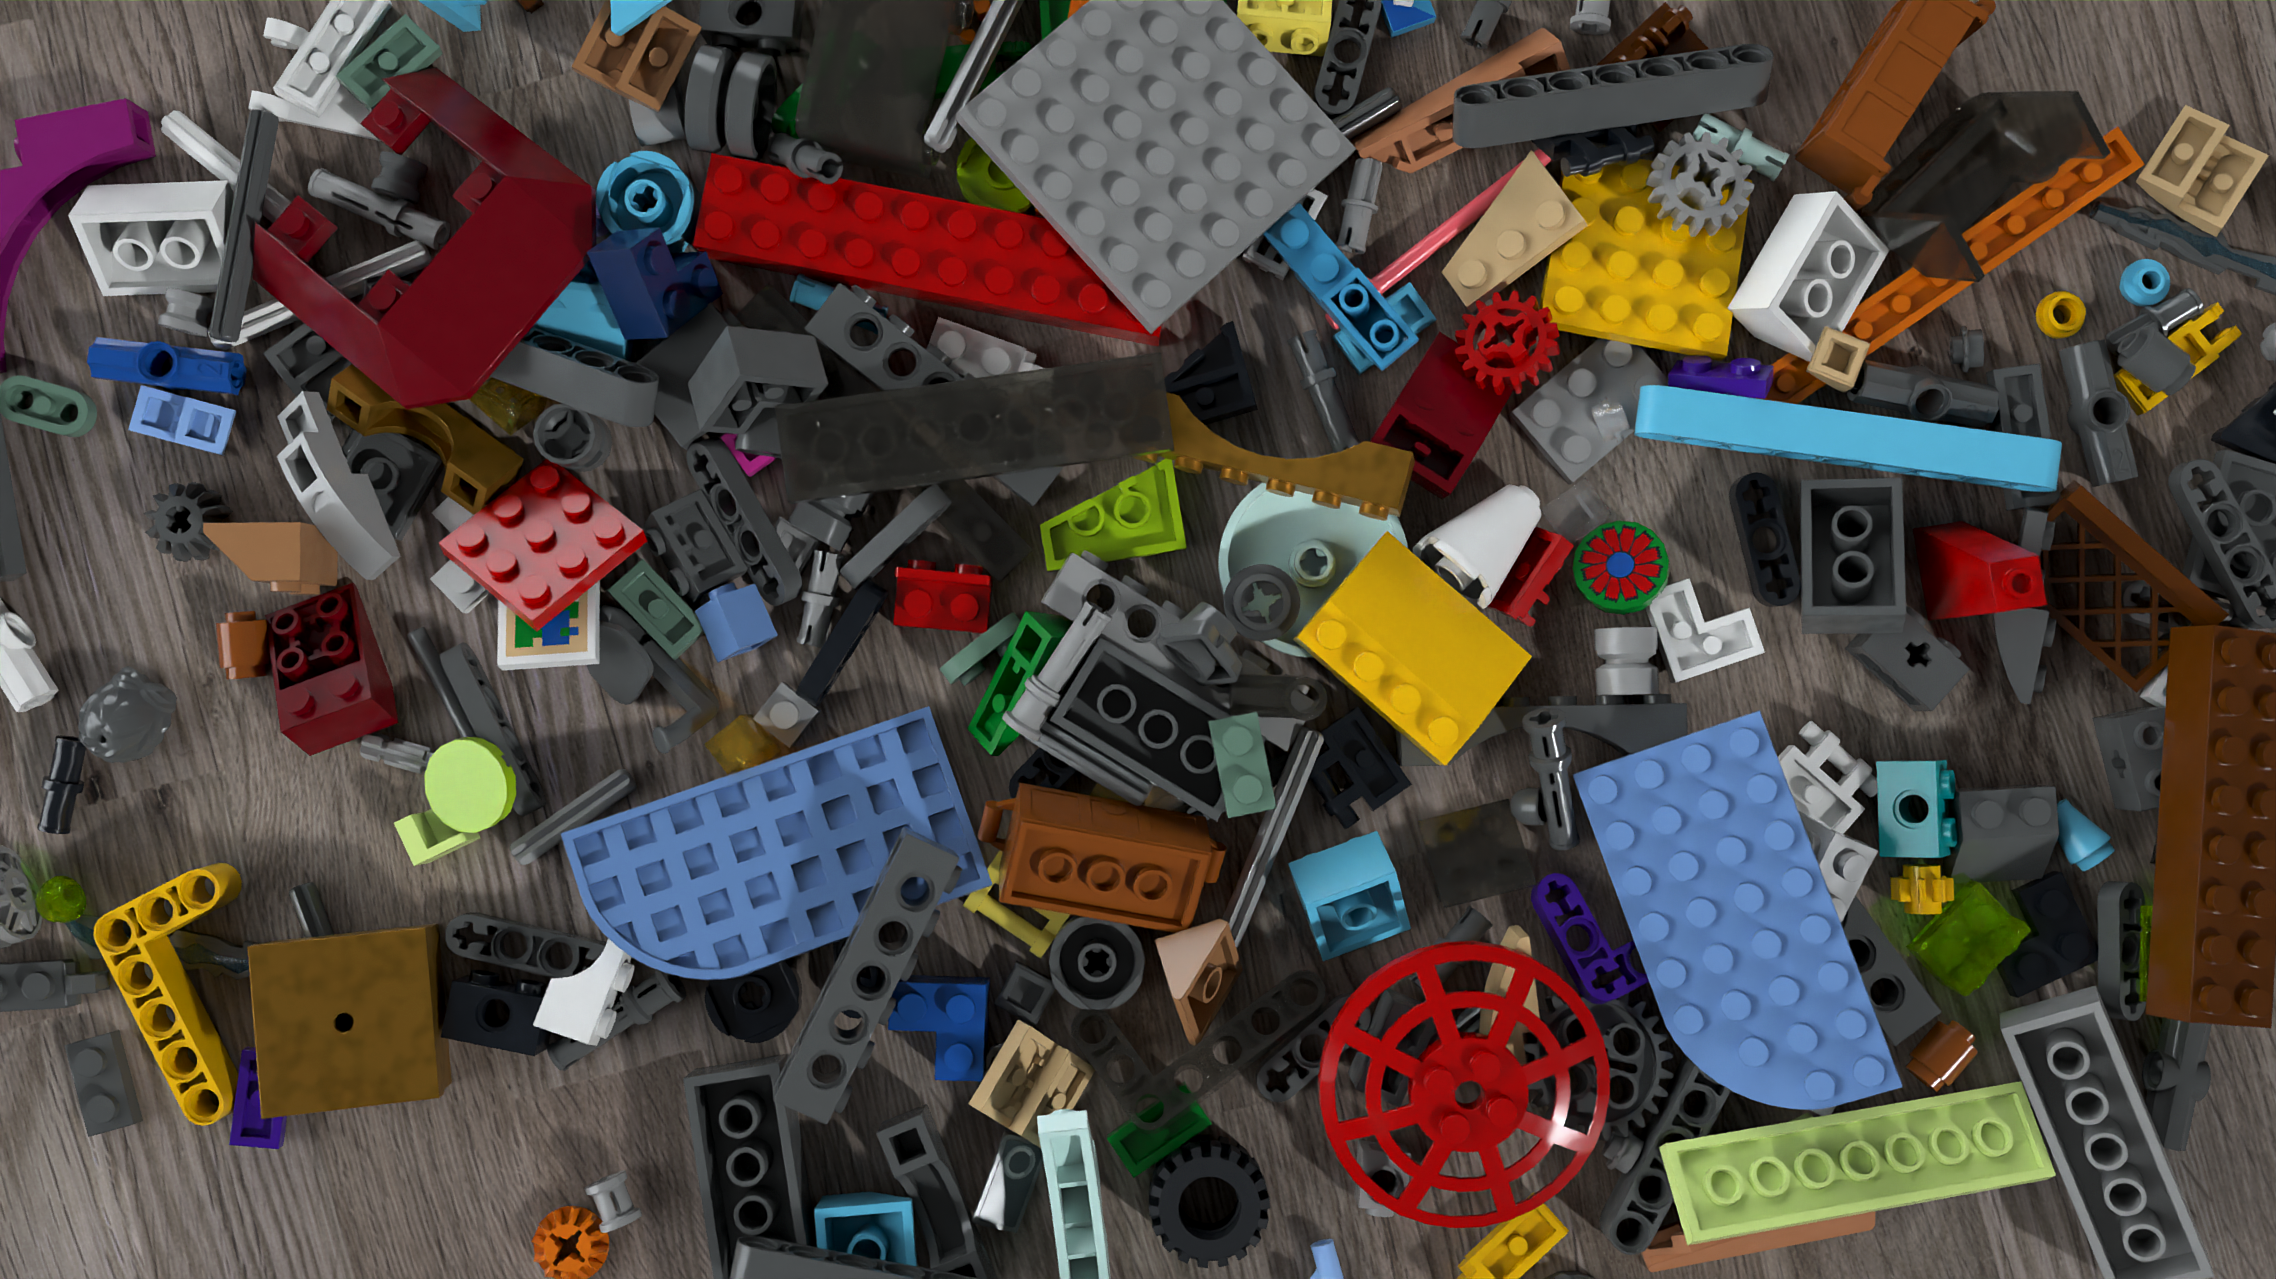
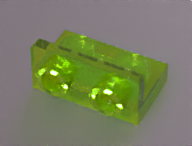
M1970 879L1954 896V901H1949L1942 909V913L1937 914L1906 947L1940 984L1966 997L1973 990L1982 986L1987 980L1988 975L1997 965L2019 947L2020 942L2031 931V928L2024 921L2011 916L1981 883Z

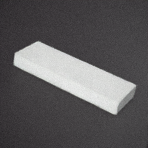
M330 0L273 87L276 95L320 118L341 85L336 75L362 53L392 7L391 0Z

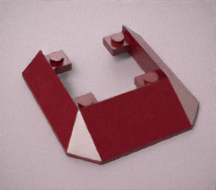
M438 68L382 78L391 89L360 123L391 150L402 155L431 122L481 161L452 195L472 215L410 286L388 269L357 305L308 264L338 227L299 195L267 231L255 222L252 279L407 410L471 399L590 260L587 252L597 245L596 190Z

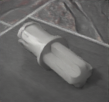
M1358 158L1355 162L1348 198L1343 199L1341 203L1345 211L1339 238L1336 242L1339 250L1352 253L1353 249H1355L1356 254L1365 253L1372 214L1378 213V206L1375 205L1383 166L1376 159Z

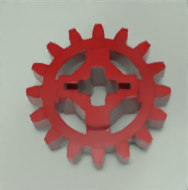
M1513 290L1509 301H1502L1500 294L1495 292L1492 298L1493 304L1486 306L1480 300L1475 302L1478 310L1476 316L1463 314L1462 320L1467 330L1455 331L1458 344L1462 345L1455 349V354L1459 362H1465L1462 365L1465 376L1470 378L1476 375L1475 381L1479 389L1483 390L1492 382L1496 395H1501L1505 385L1512 384L1516 394H1519L1522 391L1521 382L1528 380L1534 386L1540 384L1536 374L1539 369L1551 373L1553 366L1547 356L1559 355V345L1554 339L1560 335L1557 323H1550L1552 320L1550 309L1545 307L1538 310L1539 305L1535 296L1532 295L1525 303H1521L1518 291ZM1485 329L1484 339L1477 343L1480 334ZM1538 336L1539 338L1537 347L1532 356L1530 357V347L1537 342L1536 337ZM1507 339L1512 345L1507 346L1502 341Z

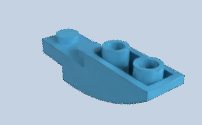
M1300 203L1263 233L1266 241L1294 272L1296 279L1350 340L1381 371L1386 369L1419 341L1417 335L1362 271L1351 264Z

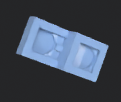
M141 385L128 430L224 456L236 410Z

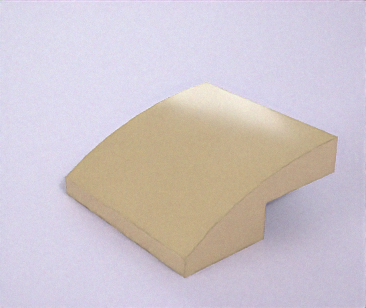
M2185 105L2139 175L2136 183L2168 210L2197 228L2217 237L2269 155L2224 135L2230 126L2229 124Z
M1017 1020L970 1100L969 1105L1041 1148L1037 1116L1049 1115L1060 1109L1073 1110L1096 1068L1071 1051L1056 1044L1030 1025Z

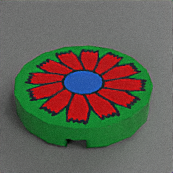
M1618 520L1598 526L1583 538L1575 551L1572 569L1578 591L1588 602L1605 613L1625 615L1645 609L1652 604V600L1657 598L1660 592L1662 593L1668 583L1670 564L1665 545L1653 530L1637 522Z

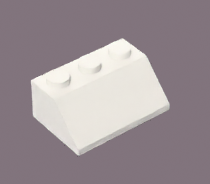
M229 180L88 185L68 216L103 296L165 294L167 288L179 289L190 293L216 292L234 194Z
M1837 191L1795 194L1727 309L1733 313V316L1754 337L1810 362L1825 326L1843 332L1888 254L1889 249Z

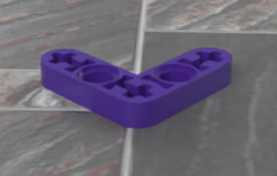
M1553 873L1545 876L1534 885L1531 891L1533 908L1577 989L1587 1001L1594 1004L1608 1003L1649 982L1647 974L1639 973L1631 966L1630 954L1634 948H1637L1634 940L1612 951L1579 889L1571 878L1564 874ZM1549 886L1552 890L1561 889L1565 897L1560 899V906L1556 902L1549 904L1546 901L1545 895L1550 892ZM1561 908L1565 914L1574 909L1577 915L1565 920L1560 925L1555 920L1564 915ZM1580 926L1588 933L1589 946L1585 951H1576L1569 946L1566 940V932L1569 927ZM1619 968V972L1623 975L1609 982L1606 985V990L1603 988L1595 989L1591 982L1597 977L1596 972L1599 975H1604Z

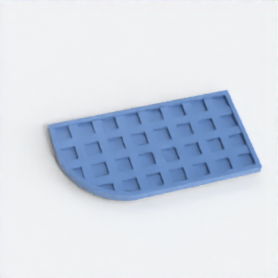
M929 706L560 833L583 904L599 929L617 947L643 964L668 974L691 979L725 980L740 977L848 938L903 827L954 850L960 858L957 866L962 867L960 877L950 894L943 891L937 905L992 886L988 870ZM911 877L903 883L901 895L907 899L920 898L927 889V882L920 877Z
M1760 710L1573 774L1664 1023L1676 1044L1700 1070L1716 1082L1744 1097L1771 1106L1789 1109L1815 1110L1830 1108L1903 1087Z

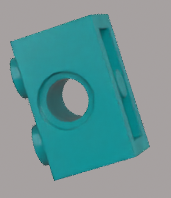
M1947 760L1876 761L1880 857L1941 858L1951 855L1950 847L1956 846L1958 833L1955 818H1949V799L1955 797L1956 780L1954 771L1947 770ZM1914 795L1922 797L1928 804L1929 812L1923 821L1916 820L1909 812V801Z

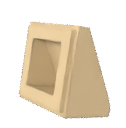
M1825 326L1806 371L1832 388L1844 393L1854 387L1870 343Z

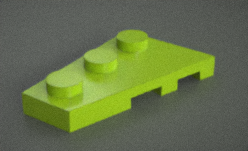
M1165 458L1149 469L1129 477L1113 488L1040 524L1047 572L1060 571L1070 553L1080 557L1084 550L1106 563L1186 550L1187 546L1172 460Z

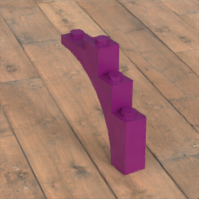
M126 98L14 120L17 137L14 139V149L18 159L22 162V166L0 170V374L6 373L4 330L8 299L19 266L36 235L63 204L88 184L120 167L156 157L148 111Z

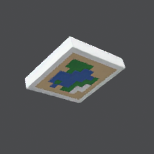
M600 581L538 631H535L501 601L498 602L497 666L502 671L599 664Z

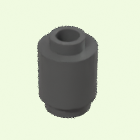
M2154 327L2146 328L2143 331L2139 329L2132 331L2123 339L2117 350L2120 353L2117 362L2119 366L2153 392L2162 391L2167 396L2173 395L2182 389L2192 378L2196 370V366L2190 362V355Z

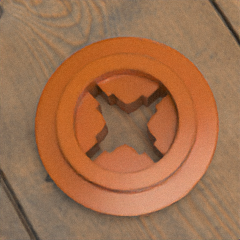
M579 1206L558 1208L549 1213L539 1223L531 1241L534 1244L535 1252L533 1261L539 1263L544 1270L545 1277H553L555 1279H588L603 1266L608 1256V1232L601 1233L599 1225L602 1223V1220L586 1208ZM580 1230L582 1234L578 1237L579 1241L576 1244L577 1250L581 1252L580 1256L572 1252L561 1260L559 1256L563 1243L559 1240V1236L563 1239H568Z

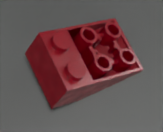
M1439 331L1369 442L1413 452L1415 463L1410 480L1443 500L1452 493L1514 389L1512 384L1505 385L1503 393L1496 395L1492 382L1483 390L1479 389L1475 381L1476 375L1467 378L1462 370V365L1465 362H1459L1455 354V349L1462 345Z
M353 582L265 615L280 732L304 752L311 756L399 723L392 682L357 586Z

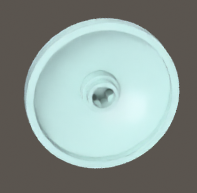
M1261 483L1239 503L1223 532L1218 556V571L1223 595L1230 580L1246 567L1266 564L1286 572L1295 582L1299 591L1300 610L1293 626L1282 636L1260 642L1281 653L1297 657L1314 658L1296 643L1293 638L1386 531L1408 548L1405 533L1397 516L1388 514L1386 521L1372 519L1359 514L1360 507L1341 502L1340 509L1329 508L1313 503V495L1295 491L1293 497H1285L1266 491L1267 484ZM1253 583L1255 590L1253 592L1254 600L1248 603V606L1243 607L1242 611L1250 610L1252 612L1259 610L1262 617L1265 616L1266 622L1270 623L1268 617L1270 614L1269 606L1275 603V600L1280 599L1281 595L1272 596L1271 594L1264 596L1261 589L1258 590L1256 583Z

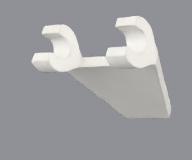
M267 18L263 36L271 39L273 46L294 50L300 48L309 32L289 22ZM340 85L320 118L277 96L259 91H252L248 107L250 111L264 110L278 116L279 121H288L380 141L360 124L370 111L342 85Z

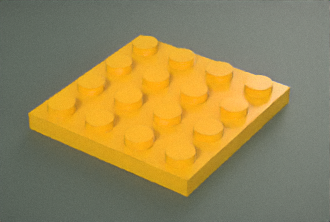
M1639 158L1637 163L1620 166L1618 163L1602 167L1600 173L1583 177L1580 173L1566 177L1561 171L1559 187L1584 218L1588 226L1547 257L1539 310L1545 307L1550 309L1552 315L1550 323H1557L1558 330L1680 354L1708 356L1712 360L1722 361L1728 352L1733 313L1727 308L1737 290L1748 207L1741 215H1738V219L1730 228L1727 229L1721 224V228L1717 233L1710 236L1705 227H1702L1695 237H1690L1688 225L1682 224L1676 232L1671 230L1674 219L1670 215L1660 220L1657 218V214L1662 208L1661 203L1648 202V197L1656 189L1646 185V179L1654 171L1651 167L1653 161ZM1675 165L1672 168L1671 179L1677 177V171L1681 166ZM1745 179V180H1744V181H1748V182L1752 183V180H1750V179ZM1729 189L1722 192L1723 199L1719 202L1720 206L1726 203Z

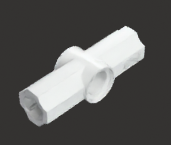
M0 598V687L16 712H26L50 701L59 690L32 648L36 644L32 630L21 617L9 612Z

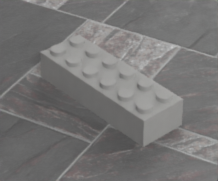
M2096 985L1999 1013L2001 1032L2104 1279H2207L2215 1277L2204 1243Z

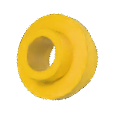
M2058 291L2047 295L2040 301L2036 309L2038 327L2044 334L2056 339L2067 338L2077 333L2083 326L2086 316V309L2082 300L2066 291ZM2055 308L2063 312L2064 321L2062 324L2058 323L2053 316Z

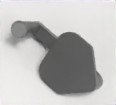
M600 605L599 664L587 665L589 673L614 700L625 705L631 704L639 697L653 675L685 708L687 713L674 723L664 728L657 726L653 730L655 747L660 753L666 754L672 747L688 739L718 714V699L679 658L674 661L627 610L613 605Z

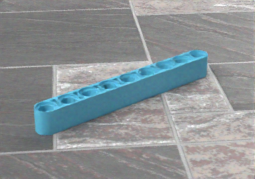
M1660 385L1640 387L1634 435L1653 440L2031 492L2056 491L2062 442L2046 438Z

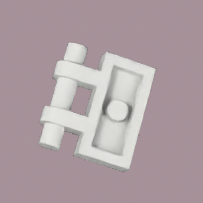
M1810 721L1799 732V735L1811 745L1809 751L1804 754L1795 745H1788L1778 758L1798 810L1826 827L1844 834L1865 810L1852 795L1858 788L1869 797L1876 795L1877 778L1871 774L1872 768L1861 758L1855 760L1839 745L1840 739L1830 730L1824 732L1813 721ZM1826 759L1843 773L1837 783L1819 768Z

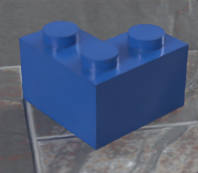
M910 975L906 982L899 979L891 995L897 1000L888 1020V1030L936 1032L935 1080L982 1082L987 1073L985 1059L988 1051L990 977Z

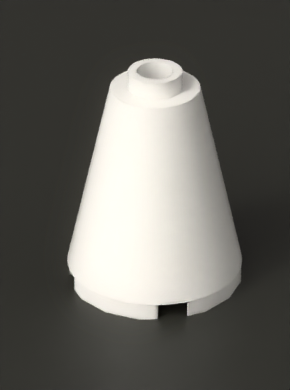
M1506 485L1422 537L1413 547V554L1420 560L1424 559L1428 567L1471 604L1477 605L1476 608L1482 612L1491 604L1542 515L1539 508L1540 500L1526 486Z

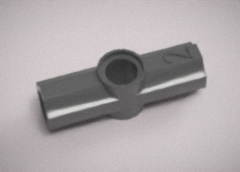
M2105 339L2060 350L2059 355L2072 403L2067 412V421L2070 428L2077 435H2080L2092 487L2139 477L2126 427L2131 414L2130 404L2127 398L2117 391ZM2095 404L2101 407L2104 413L2102 423L2098 422L2093 414Z
M1864 359L1854 387L1848 390L1847 393L1848 398L1852 402L1909 413L1917 421L1930 423L1944 420L1983 428L1987 423L1993 422L1999 409V391L1994 386L1938 375L1924 365L1904 368ZM1928 390L1924 396L1917 398L1923 391Z
M2163 1018L2157 1049L2151 1050L2144 1060L2142 1082L2148 1090L2145 1104L2163 1148L2186 1151L2196 1101H2201L2206 1096L2210 1087L2211 1071L2204 1059L2212 1024L2189 1023Z

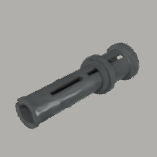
M1557 708L1536 709L1526 714L1522 719L1523 728L1529 733L1532 751L1528 755L1530 766L1539 773L1550 846L1557 850H1568L1580 843V837L1577 832L1573 798L1567 767H1569L1573 758L1571 748L1565 745L1563 727L1567 723L1565 712Z
M655 969V974L638 985H629L624 993H620L619 1000L612 1006L611 1010L616 1011L617 1015L613 1028L606 1039L600 1037L598 1045L595 1046L564 1036L547 1046V1052L551 1061L559 1070L563 1069V1071H566L571 1065L604 1045L633 1024H648L653 1020L654 1013L672 1001L681 1002L686 998V990L679 976Z

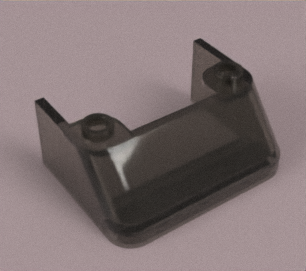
M2079 91L1986 92L1968 99L1953 111L1874 188L1872 200L1856 213L1884 245L1923 276L1980 282L1985 277V274L1964 240L1962 233L2014 182L2039 184L2052 178L2058 172L2059 166L2067 158L2105 159L2111 152Z

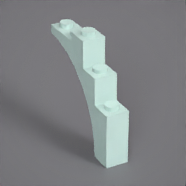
M1060 1109L1049 1115L1037 1116L1038 1135L1050 1197L1060 1279H1111L1108 1241L1102 1210L1099 1163L1095 1142L1091 1136L1087 1110Z

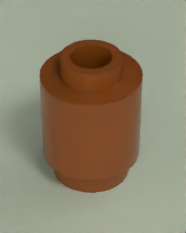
M256 611L225 613L226 622L216 623L219 664L220 668H225L226 679L267 676L266 664H271L267 619L256 620Z
M1951 1020L1948 1025L1937 1021L1909 1054L1911 1060L1905 1068L1920 1082L1937 1093L1943 1085L1949 1087L1978 1054L1976 1048L1972 1046L1976 1037L1954 1020Z

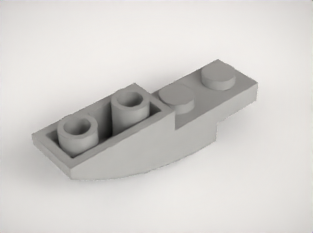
M302 391L277 416L288 442V446L277 455V459L298 501L329 544L366 580H375L401 557L395 539L392 536L368 474H351L347 459L343 454L319 392Z

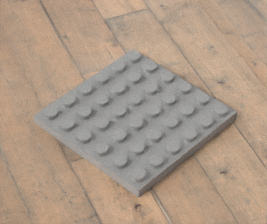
M1089 0L961 108L955 117V120L1150 334L1168 320L1356 150L1354 145L1223 0Z

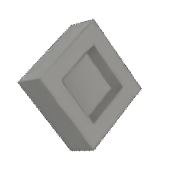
M781 682L754 716L753 720L786 746L793 748L820 714L821 710L797 696L796 690L787 683Z

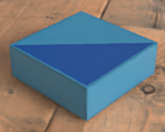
M1381 0L1380 10L1391 38L1432 24L1436 20V14L1430 0H1414L1412 7L1393 5V0Z

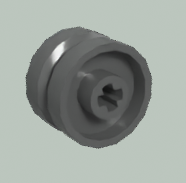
M709 44L700 47L690 70L685 101V134L687 143L692 150L716 154L727 144L733 157L753 161L762 159L772 133L771 123L776 110L777 70L776 62L772 56L746 52L736 61L730 48Z

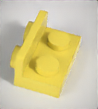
M1238 0L1237 17L1269 52L1324 56L1331 26L1332 0Z

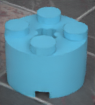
M652 151L630 153L631 156L622 159L618 163L615 161L603 172L596 189V205L607 229L613 234L616 231L660 227L670 254L684 252L694 239L702 198L696 186L683 170L670 158ZM657 200L654 208H649L647 212L643 210L645 204L651 205Z

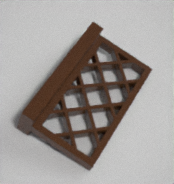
M2073 480L2060 492L2062 496L2046 510L2048 513L2047 521L2053 522L2063 511L2077 522V542L2052 543L2050 550L2077 549V575L2049 576V551L2041 550V569H2045L2044 591L2049 616L2052 619H2056V623L2137 693L2168 665L2170 638H2158V613L2180 612L2192 622L2190 626L2219 625L2229 614L2082 485ZM2085 529L2098 541L2085 542ZM2018 538L2013 542V544L2017 545ZM2107 548L2113 553V574L2085 575V549ZM2121 561L2135 573H2121ZM2144 580L2150 585V605L2121 606V581ZM2113 581V607H2085V582ZM2077 582V608H2055L2049 603V583ZM2158 593L2171 605H2158ZM2150 613V638L2121 639V614ZM2113 614V639L2091 640L2085 634V615ZM2064 615H2077V627ZM2149 646V664L2133 677L2121 666V647ZM2158 646H2167L2158 654ZM2100 647H2113V658Z

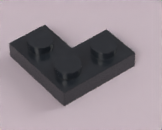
M2052 871L2043 875L2042 879H2035L2011 890L2032 933L1990 952L2010 996L2019 998L2098 961V947L2062 872Z

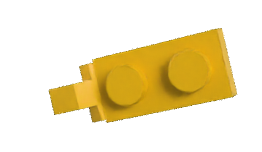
M1543 1203L1530 1212L1498 1224L1464 1256L1465 1259L1457 1266L1463 1273L1456 1279H1519L1568 1234L1569 1230Z

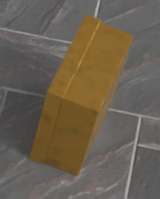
M438 923L277 940L247 946L261 1119L440 1098L444 1094V1089L452 1083L448 1039L441 1038L446 1006ZM340 1013H344V1017L339 1018L337 1016Z

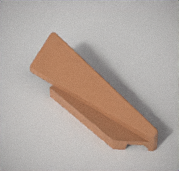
M1545 28L1538 29L1351 139L1350 142L1354 145L1355 151L1361 158L1366 159L1369 157L1391 164L1398 170L1413 173L1463 148L1457 145L1452 138L1454 93L1457 89L1470 84L1571 70L1562 43Z
M1875 1211L1693 1245H1687L1681 1222L1677 1221L1660 1227L1651 1244L1641 1254L1648 1271L1657 1272L1870 1231L1875 1226Z

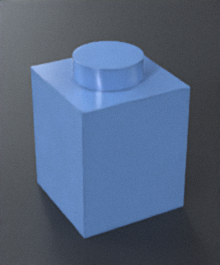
M735 583L721 586L709 592L710 601L695 610L717 663L755 650L778 636L755 584L740 589L736 588Z

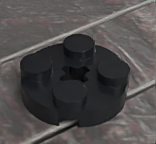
M788 959L740 977L725 980H709L704 997L705 1006L715 1027L725 1035H731L748 1043H761L778 1036L791 1024L801 1009L802 984L796 968ZM753 981L756 986L762 985L766 994L762 996V1006L756 1007L753 1001L744 1002L742 994L747 991L746 982Z

